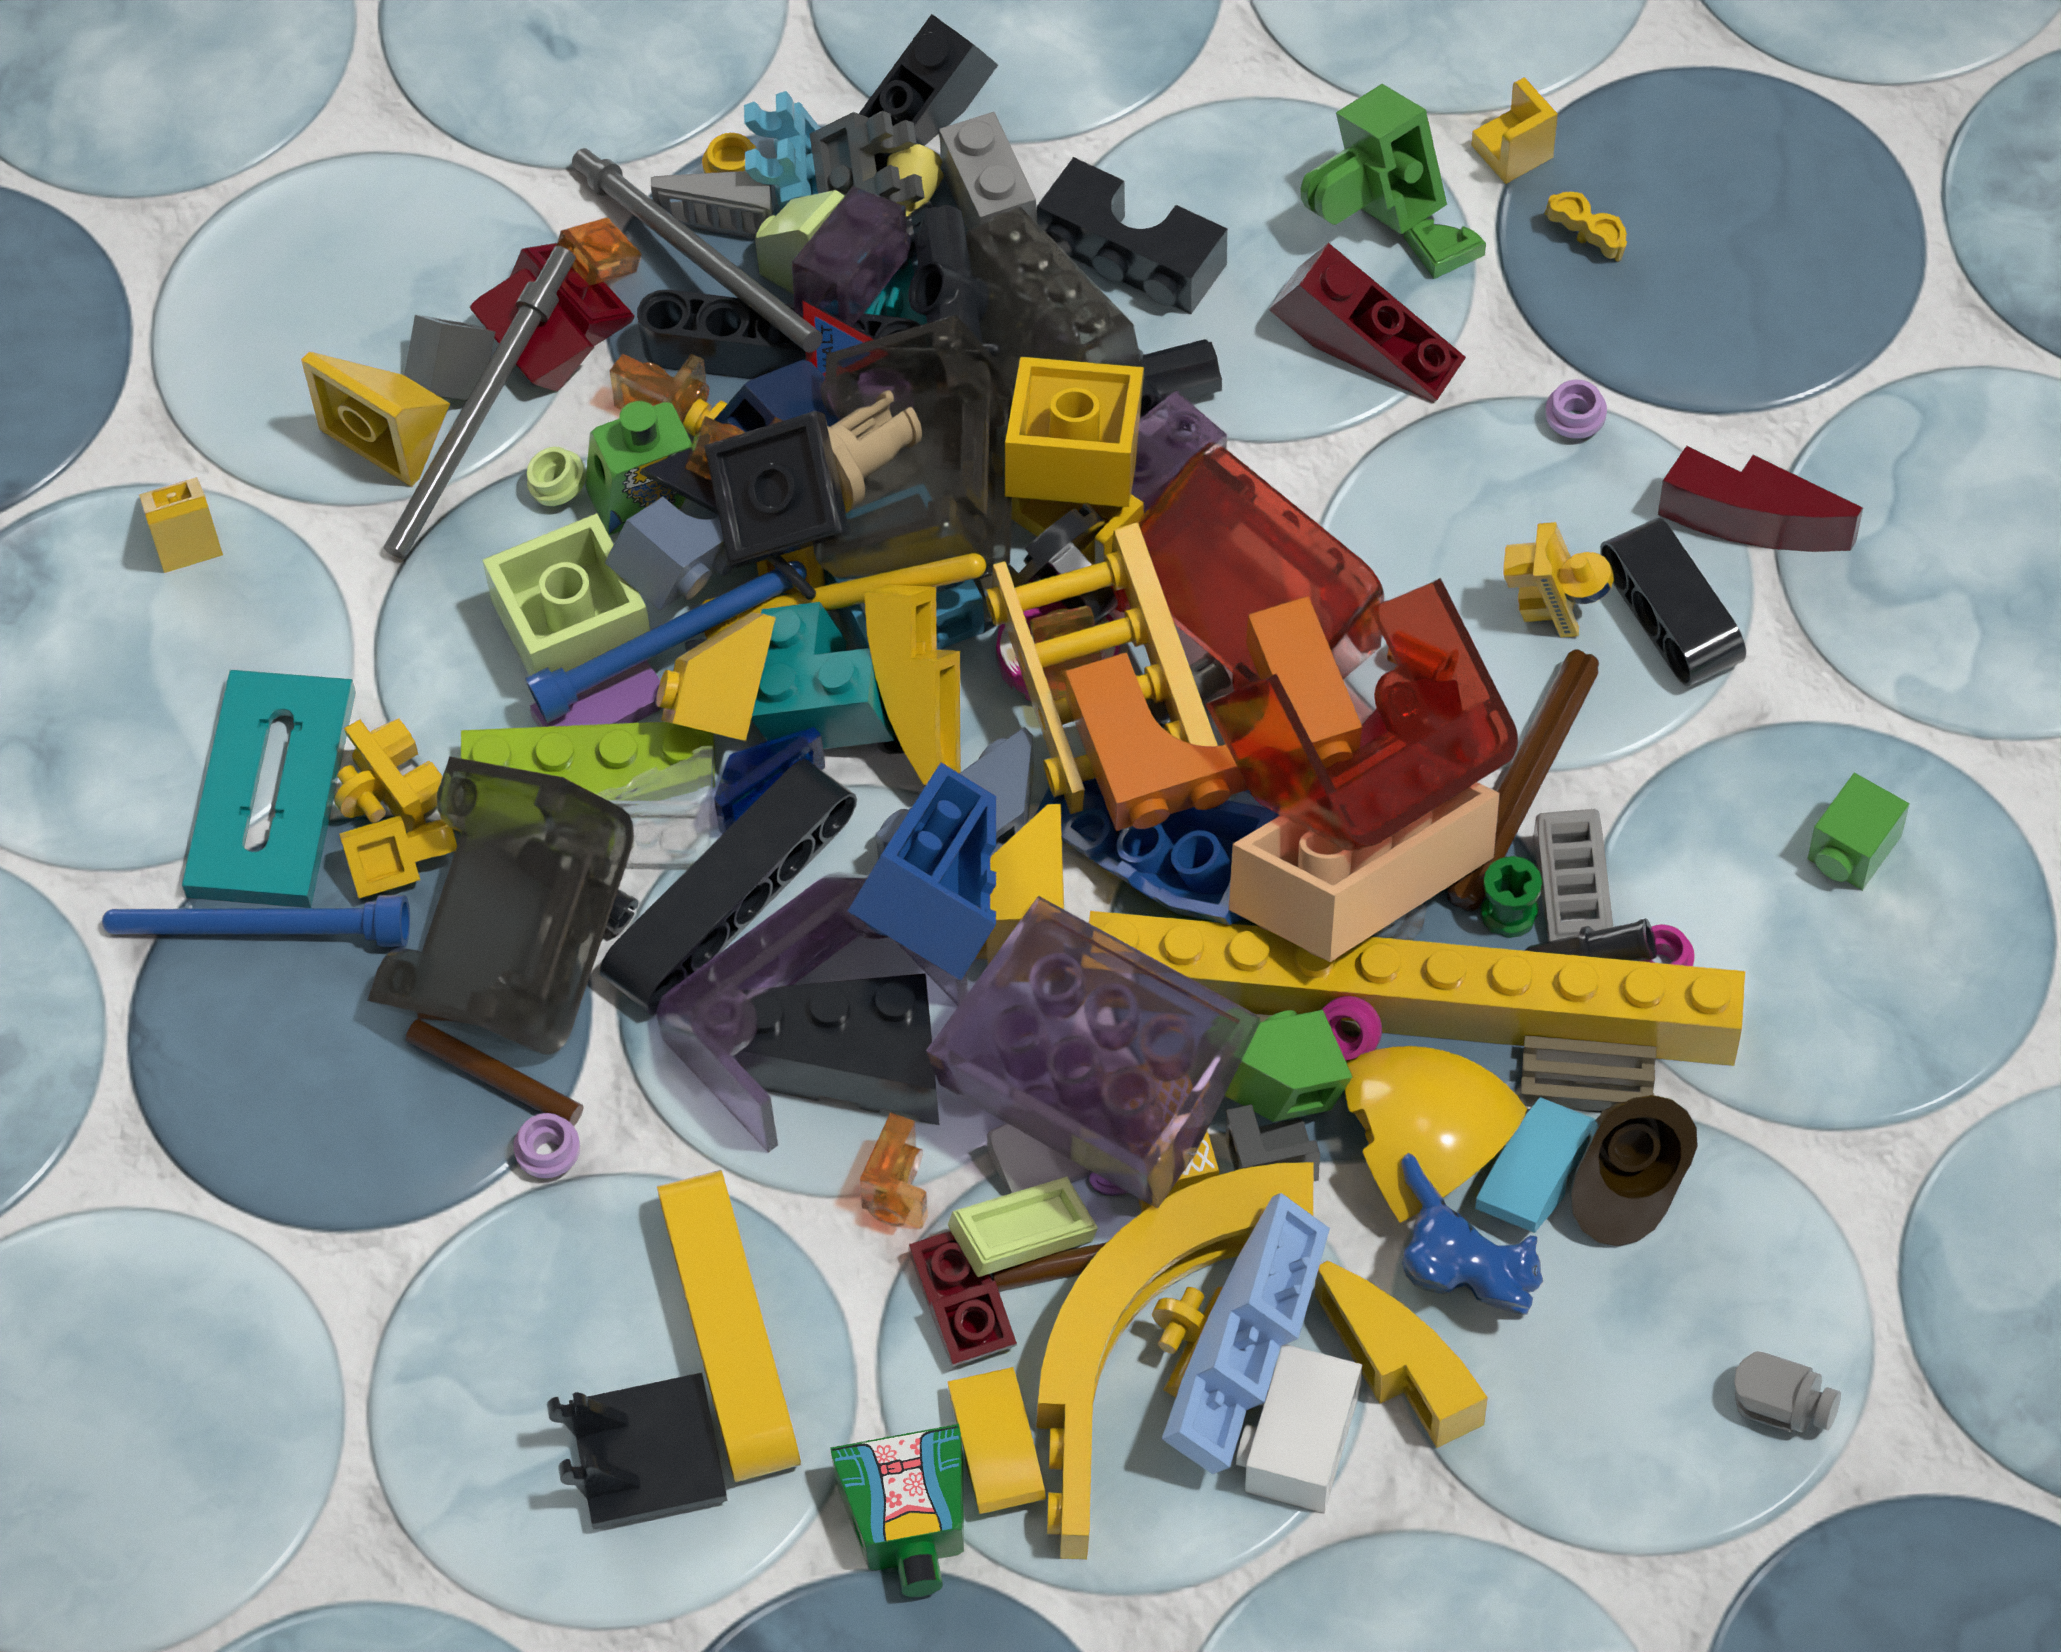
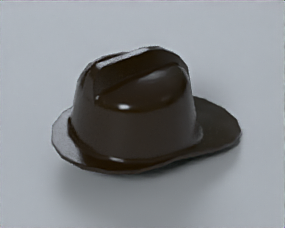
M1649 1095L1616 1103L1605 1109L1594 1121L1588 1136V1147L1576 1170L1570 1191L1572 1214L1584 1233L1598 1243L1621 1246L1638 1242L1656 1229L1666 1215L1686 1172L1692 1164L1698 1147L1697 1127L1685 1108L1672 1099Z

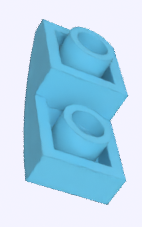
M1540 1097L1526 1114L1519 1128L1507 1142L1476 1198L1475 1209L1535 1233L1565 1197L1567 1176L1583 1158L1588 1147V1136L1596 1119Z

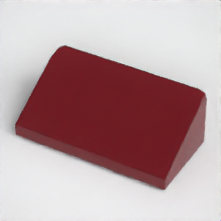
M567 241L521 249L510 277L521 269L526 268L537 278L555 246L564 247L576 256L575 262L556 295L559 298L558 304L593 346H596L632 323L635 317L632 311Z
M521 269L478 297L469 306L486 329L495 331L494 338L499 344L519 311L516 302L528 282H535L537 279L529 269ZM557 304L548 321L539 323L516 365L533 384L558 392L594 349V346L560 305Z

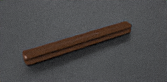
M1574 649L1567 654L1497 790L1500 795L1494 858L1447 887V900L1453 906L1461 907L1471 912L1480 907L1485 897L1483 883L1486 870L1491 863L1506 856L1599 673V660L1593 654H1586L1579 649Z

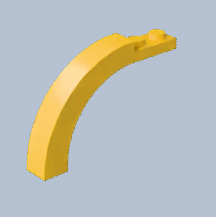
M1314 1162L1276 1163L1243 1168L1207 1178L1178 1190L1150 1206L1122 1227L1097 1252L1076 1280L1061 1306L1049 1336L1041 1368L1036 1428L1050 1429L1049 1469L1062 1470L1061 1493L1048 1492L1047 1534L1060 1535V1559L1087 1560L1090 1532L1093 1403L1104 1366L1119 1337L1135 1316L1152 1299L1173 1283L1213 1263L1239 1256L1273 1196L1282 1193L1313 1216Z

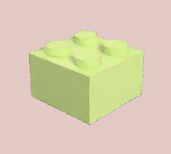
M597 513L482 560L491 601L529 676L547 667L551 672L561 667L567 672L650 631L647 608L639 592L605 564L614 544Z

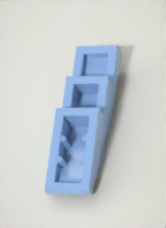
M1282 1193L1271 1198L1240 1252L1208 1316L1182 1378L1162 1437L1163 1441L1211 1474L1230 1468L1246 1411L1265 1403L1280 1347L1299 1339L1330 1228Z

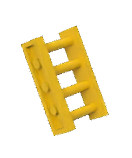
M1138 522L1114 529L1112 552L1105 554L1104 562L1014 588L1006 562L993 564L992 588L985 590L987 607L995 626L1005 624L1051 757L1043 760L1050 790L1054 797L1064 794L1070 814L1083 811L1085 789L1082 782L1096 777L1087 754L1075 758L1072 755L1062 725L1074 720L1066 702V697L1053 700L1043 671L1044 667L1132 642L1135 647L1144 645L1151 665L1144 668L1145 674L1136 677L1145 700L1152 698L1155 704L1164 701L1171 720L1170 723L1165 724V730L1172 736L1190 744L1218 746ZM1112 586L1115 591L1125 590L1131 609L1124 611V618L1034 644L1023 611Z

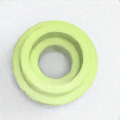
M549 447L541 450L531 459L527 467L528 490L537 502L546 506L561 505L574 498L583 488L587 477L586 466L576 453L561 447Z

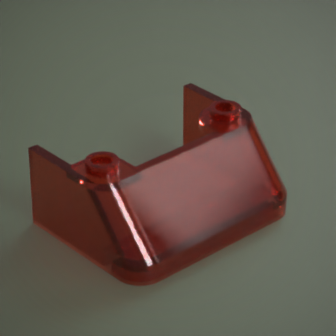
M1441 578L1381 602L1369 609L1398 666L1383 674L1375 687V705L1387 732L1352 752V759L1336 762L1325 769L1277 673L1206 703L1247 787L1259 804L1345 850L1359 851L1384 841L1512 760L1518 747L1516 726Z

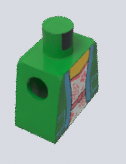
M959 1424L830 1447L836 1485L868 1568L877 1571L897 1567L901 1590L905 1596L921 1597L939 1591L943 1587L938 1559L957 1556L964 1552V1468Z

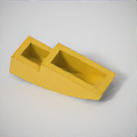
M889 584L865 592L866 629L874 674L888 718L905 755L924 786H926L940 763L960 773V651L937 650L936 587Z
M1330 1261L1319 1265L1315 1279V1296L1354 1362L1362 1364L1361 1374L1379 1404L1404 1393L1436 1448L1484 1425L1488 1401L1487 1395L1463 1361L1431 1327L1400 1301L1366 1279Z

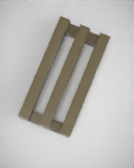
M1525 1036L1520 1100L1524 1105H1534L1541 1097L1570 1109L1604 1111L1616 1103L1625 1102L1631 1098L1654 1095L1657 1047ZM1535 1078L1574 1081L1575 1084L1599 1086L1600 1083L1640 1086L1639 1092L1540 1084L1535 1083Z

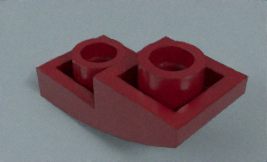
M951 1231L909 1244L908 1251L952 1367L1017 1345L996 1282L992 1281L990 1274L977 1277Z

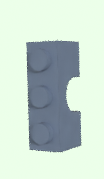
M662 497L627 519L605 561L606 565L659 610H662L681 596L687 600L691 599L704 587L712 575L719 572L722 576H725L735 568L729 566L719 515L687 498L681 509L678 510L667 499Z

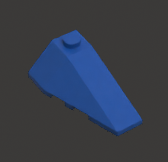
M1096 778L1082 782L1085 789L1083 811L1073 814L1069 812L1064 794L1054 797L1050 787H1048L1035 815L1047 804H1060L1063 842L1173 913L1227 925L1245 919L1229 910L1233 843L1280 816L1277 810L1227 800L1223 804L1207 810H1198L1192 807L1170 814L1165 821L1151 828L1136 829L1134 826L1116 831Z

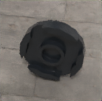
M1085 503L1079 512L1075 508L1069 511L1025 548L1028 555L1023 560L1026 566L1019 573L1011 564L1008 566L1014 588L1092 565L1082 552L1104 527V520L1089 503ZM1111 586L1061 600V603L1070 613L1088 627H1094L1118 607V601Z

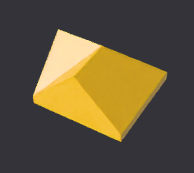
M309 351L301 359L319 430L405 484L413 487L421 477L450 403L405 375Z

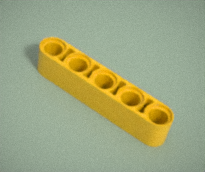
M722 1170L657 1186L667 1232L735 1483L801 1465L794 1430Z

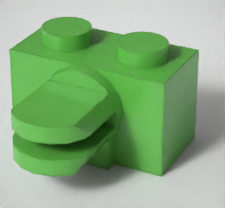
M1380 84L1336 112L1344 150L1305 174L1300 188L1301 200L1304 206L1333 225H1337L1362 209L1400 234L1408 231L1447 205L1426 109L1384 84Z

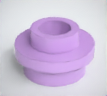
M1575 379L1562 383L1550 394L1546 403L1545 415L1550 427L1558 434L1569 438H1585L1595 434L1602 428L1606 420L1607 405L1596 386L1590 382ZM1576 410L1582 412L1583 414H1572L1569 413V411Z
M542 1113L529 1118L518 1130L514 1139V1153L519 1166L526 1173L538 1178H553L562 1175L575 1164L580 1153V1141L575 1127L566 1119L555 1114ZM545 1143H554L559 1146L555 1152L542 1155L536 1153L537 1149Z

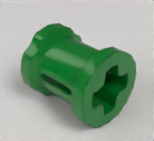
M1516 856L1502 857L1491 863L1485 872L1483 887L1486 898L1481 905L1480 914L1484 925L1492 933L1501 934L1506 938L1520 937L1531 931L1534 921L1538 917L1539 907L1537 899L1541 892L1542 878L1536 866L1525 858Z

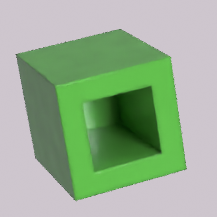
M1854 772L1814 826L1807 859L1815 863L1820 871L1829 878L1840 882L1846 881L1863 891L1901 838L1910 803Z

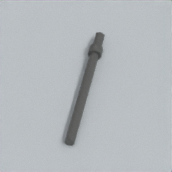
M555 246L536 281L528 282L518 298L516 306L519 311L383 546L394 557L399 559L406 558L540 322L548 321L558 304L559 298L556 293L576 260V256L568 249Z

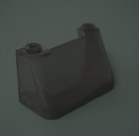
M957 315L826 354L825 381L821 385V397L830 415L837 416L839 420H842L859 408L872 406L876 403V398L881 393L890 390L894 395V401L889 406L892 418L908 407H912L921 424L922 438L920 442L911 448L906 446L901 448L889 463L864 478V500L860 505L846 513L850 535L813 545L815 557L819 565L838 579H858L970 553L981 555L986 562L984 574L975 579L993 576V564L1005 561L1008 567L1011 551L1012 497L1005 496V440L1013 401V391L1010 380L1002 365Z
M449 756L437 791V806L442 821L450 828L461 832V836L422 952L402 947L390 951L383 958L377 969L367 1001L387 1010L523 1050L548 1055L553 1054L566 1044L572 1032L632 850L634 840L633 822L630 815L623 808L564 777Z

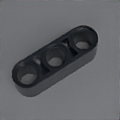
M1655 518L1601 543L1600 554L1606 558L1612 568L1613 585L1669 668L1683 685L1691 686L1745 660L1746 647L1737 624L1672 529L1663 519Z

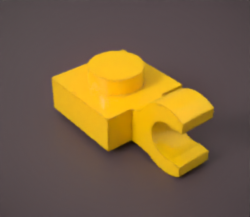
M396 816L339 834L359 899L419 881L420 877L415 862L458 850L448 818L428 822L406 833L401 816Z

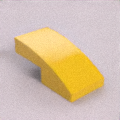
M1014 1367L947 1381L956 1423L960 1426L966 1467L979 1514L1045 1500L1046 1494Z

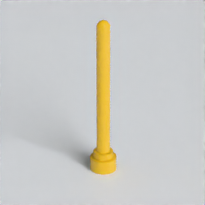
M970 553L814 588L816 597L813 600L806 599L800 592L773 597L704 633L706 638L709 639L750 613L761 614V609L820 602L826 611L865 603V592L889 584L939 587L975 579L984 574L986 562L981 555ZM715 598L707 599L703 602V604Z

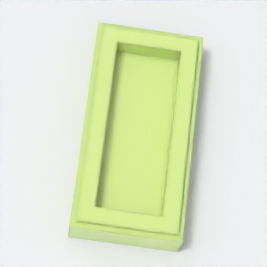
M1067 1176L952 1211L947 1224L977 1277L1092 1242L1098 1230L1097 1225Z

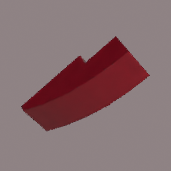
M1687 445L1662 481L1658 515L1692 530L1728 541L1770 549L1806 552L1851 551L1857 540L1863 507L1758 456L1752 455L1743 470L1738 471Z

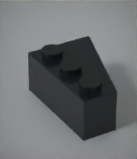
M926 973L730 991L733 1049L739 1085L820 1101V1097L824 1096L859 1103L860 1110L880 1113V1109L884 1108L919 1115L920 1122L940 1125Z

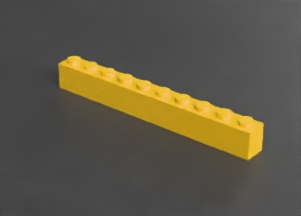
M1090 911L1083 962L1084 1005L1247 1020L1248 1013L1274 1015L1282 1011L1293 1010L1298 1015L1318 1011L1338 997L1354 996L1365 1000L1376 1010L1381 1020L1382 1033L1524 1046L1525 1036L1657 1047L1656 1059L1735 1066L1742 1032L1745 971L1381 937H1369L1329 962L1321 957L1310 954L1306 949L1259 926L1227 925L1217 922ZM1342 1018L1344 1021H1355L1351 1018Z

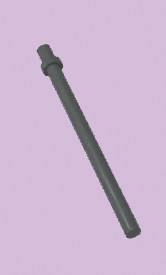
M582 148L574 154L572 166L587 178V184L594 192L601 196L609 195L805 352L810 353L818 349L823 339L820 331L625 179L621 167L610 159L601 160L587 148Z

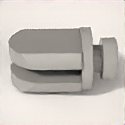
M1760 1351L1753 1352L1742 1360L1736 1368L1734 1378L1735 1400L1738 1412L1746 1418L1788 1432H1793V1430L1801 1433L1804 1432L1812 1418L1814 1419V1426L1829 1430L1838 1412L1841 1392L1826 1387L1823 1393L1820 1392L1822 1376L1819 1373L1813 1372L1811 1367Z

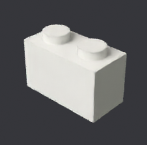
M1287 1344L1282 1346L1265 1403L1260 1404L1264 1407L1258 1427L1245 1426L1237 1453L1236 1465L1246 1467V1493L1325 1514L1360 1394L1362 1364Z

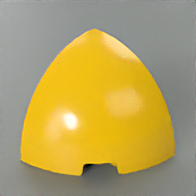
M1397 1046L1363 1053L1354 1059L1346 1060L1353 1077L1345 1088L1348 1109L1356 1115L1366 1130L1365 1136L1369 1145L1363 1149L1364 1157L1380 1191L1399 1223L1418 1214L1422 1208V1204L1405 1182L1401 1165L1403 1156L1410 1153L1417 1159L1424 1174L1443 1198L1484 1167L1506 1145L1519 1128L1527 1111L1519 1097L1492 1072L1467 1058L1444 1050L1418 1046Z

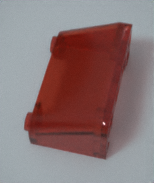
M1210 442L1193 454L1138 520L1174 625L1232 672V684L1235 692L1232 698L1238 712L1248 722L1256 725L1269 702L1246 645L1249 614L1309 596L1342 679H1345L1381 647L1384 590L1374 571L1360 557L1221 445ZM1111 586L1118 601V607L1115 610L1124 612L1131 609L1125 590L1115 591Z

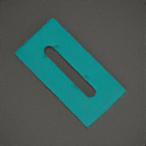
M242 670L229 671L182 882L186 898L302 908L312 907L338 781L337 774L340 771L347 738L344 728L349 726L356 694L352 679ZM283 715L290 716L294 719V729L291 730L275 805L276 813L272 819L268 842L262 850L251 852L245 849V843L270 727L275 718Z

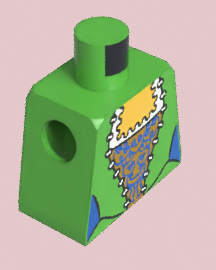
M633 401L622 408L619 419L597 426L590 432L585 487L609 536L620 532L627 519L662 497L667 499L678 510L681 509L686 499L640 474L642 468L693 447L673 404L670 402H662L652 406L645 401Z

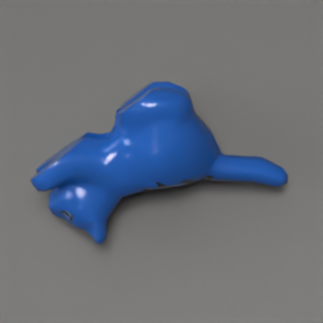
M1408 1153L1403 1156L1401 1165L1405 1182L1422 1204L1420 1213L1414 1223L1412 1241L1404 1250L1402 1258L1405 1276L1414 1286L1440 1294L1450 1293L1456 1288L1465 1286L1472 1291L1476 1300L1505 1311L1527 1315L1533 1302V1297L1529 1292H1534L1543 1283L1541 1262L1536 1253L1537 1237L1530 1235L1521 1243L1515 1245H1495L1483 1237L1459 1213L1446 1205L1444 1199L1426 1177L1417 1159L1412 1154Z

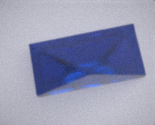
M814 727L729 754L714 797L718 828L722 834L797 761L807 759L821 770L825 768L822 735Z

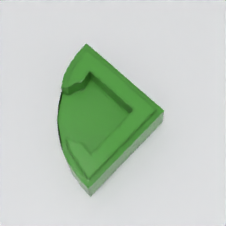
M1425 219L1404 232V239L1433 279L1485 256L1486 242L1476 232L1465 226L1458 229L1452 226L1434 224L1433 219Z

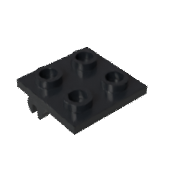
M702 1373L592 1396L575 1392L572 1394L573 1400H569L567 1405L561 1404L559 1397H553L547 1402L549 1419L555 1423H564L576 1437L581 1466L573 1467L570 1459H565L558 1465L559 1476L563 1484L575 1485L586 1497L593 1529L728 1501Z

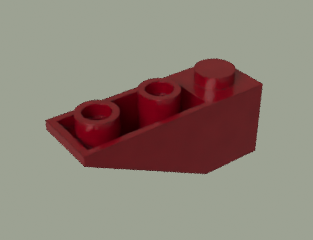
M1329 242L1296 269L1268 309L1314 348L1432 403L1438 400L1466 358V356Z

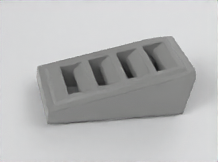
M746 171L651 177L653 201L689 228L755 239L762 223L769 216L773 215L771 185L756 182ZM670 199H676V200H682V201H681V202H670Z
M1597 809L1538 814L1535 817L1533 841L1537 869L1540 871L1542 878L1541 896L1548 941L1579 935L1581 927L1590 926L1594 931L1613 927L1599 811ZM1588 862V867L1555 870V864ZM1592 888V893L1558 895V890ZM1595 911L1596 919L1561 921L1560 916L1562 913Z

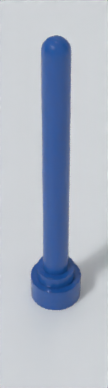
M788 562L804 579L806 578L807 571L801 562ZM775 568L567 672L562 667L553 672L548 667L526 677V684L543 718L549 723L570 712L568 706L578 701L577 694L705 632L794 586Z
M379 895L376 902H366L364 908L110 909L102 917V926L110 934H364L366 940H376L379 947H406L410 932V908L406 895Z

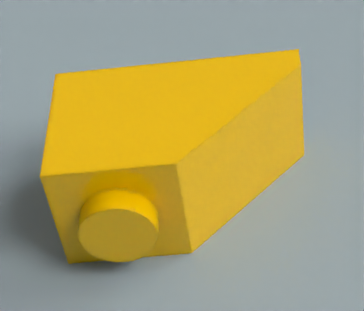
M750 613L675 660L673 671L666 669L660 680L656 704L658 707L664 708L661 721L746 741L776 617Z

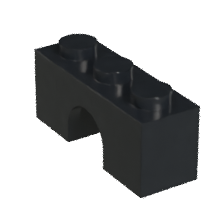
M1073 157L1037 205L1038 242L1045 245L1055 255L1073 258L1096 269L1099 274L1108 280L1121 281L1147 293L1150 298L1161 305H1172L1192 314L1227 265L1228 228L1178 205H1175L1168 216L1156 226L1145 229L1128 227L1121 223L1125 218L1124 180Z

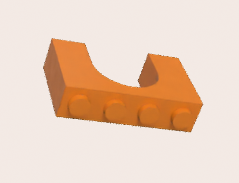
M1309 596L1248 615L1246 645L1268 697L1270 710L1263 722L1252 733L1233 743L1219 746H1200L1182 741L1164 730L1154 719L1148 708L1127 652L1066 671V702L1116 831L1134 826L1136 829L1151 828L1165 821L1170 814L1192 807L1198 810L1211 809L1226 802L1231 795L1254 787L1260 791L1272 790L1288 782L1292 775L1314 768L1321 772L1332 771L1346 765L1353 757L1359 755L1362 725Z

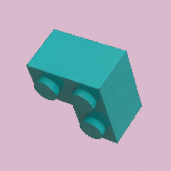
M820 602L761 609V614L773 616L776 619L751 720L777 755L895 740L894 729L888 718L875 678L870 648L846 651L847 641Z

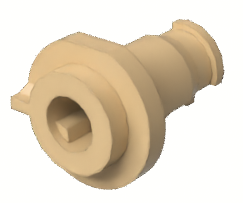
M890 390L881 393L876 398V403L872 406L859 408L836 424L828 427L846 513L860 505L864 500V478L889 463L904 446L911 448L921 441V424L912 407H908L892 418L889 406L894 401V395Z

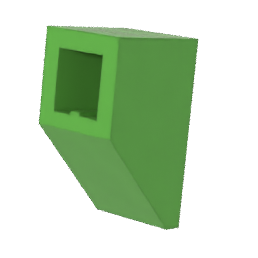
M1293 1010L1276 1013L1263 1022L1239 1026L1236 1022L1219 1024L1203 1035L1200 1044L1186 1065L1191 1078L1243 1106L1252 1104L1254 1112L1272 1122L1332 1110L1353 1078L1323 1010L1298 1015Z

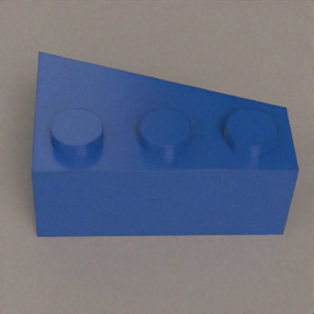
M940 763L879 857L848 912L864 921L874 932L889 936L947 973L962 980L996 926V911L990 909V894L996 886V872L990 870V856L996 848V796L945 764Z

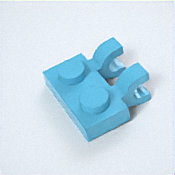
M787 91L776 94V111L773 112L762 110L755 101L745 104L744 124L756 135L774 138V147L777 158L769 159L763 157L756 148L746 151L745 171L756 182L775 185V194L781 210L791 199L818 194L810 133L820 129V126L800 102L794 103Z

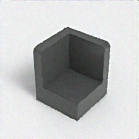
M415 315L404 375L437 396L468 400L491 359L495 331L466 322Z
M1252 1104L1226 1110V1143L1234 1171L1276 1163L1314 1162V1181H1319L1320 1151L1317 1141H1309L1302 1119L1296 1118L1258 1127Z

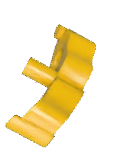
M1562 192L1549 197L1544 214L1547 215L1550 221L1561 222L1568 230L1578 231V242L1586 243L1588 241V243L1599 247L1605 257L1615 258L1617 262L1622 260L1627 245V233L1618 216L1608 213L1592 214L1591 205L1582 193Z

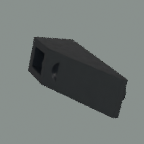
M931 14L859 114L871 118L873 115L885 111L891 114L892 126L904 120L913 122L916 143L925 146L939 134L940 128L950 125L965 112L998 64L965 37ZM878 153L874 155L876 172L887 167L888 157L893 153Z

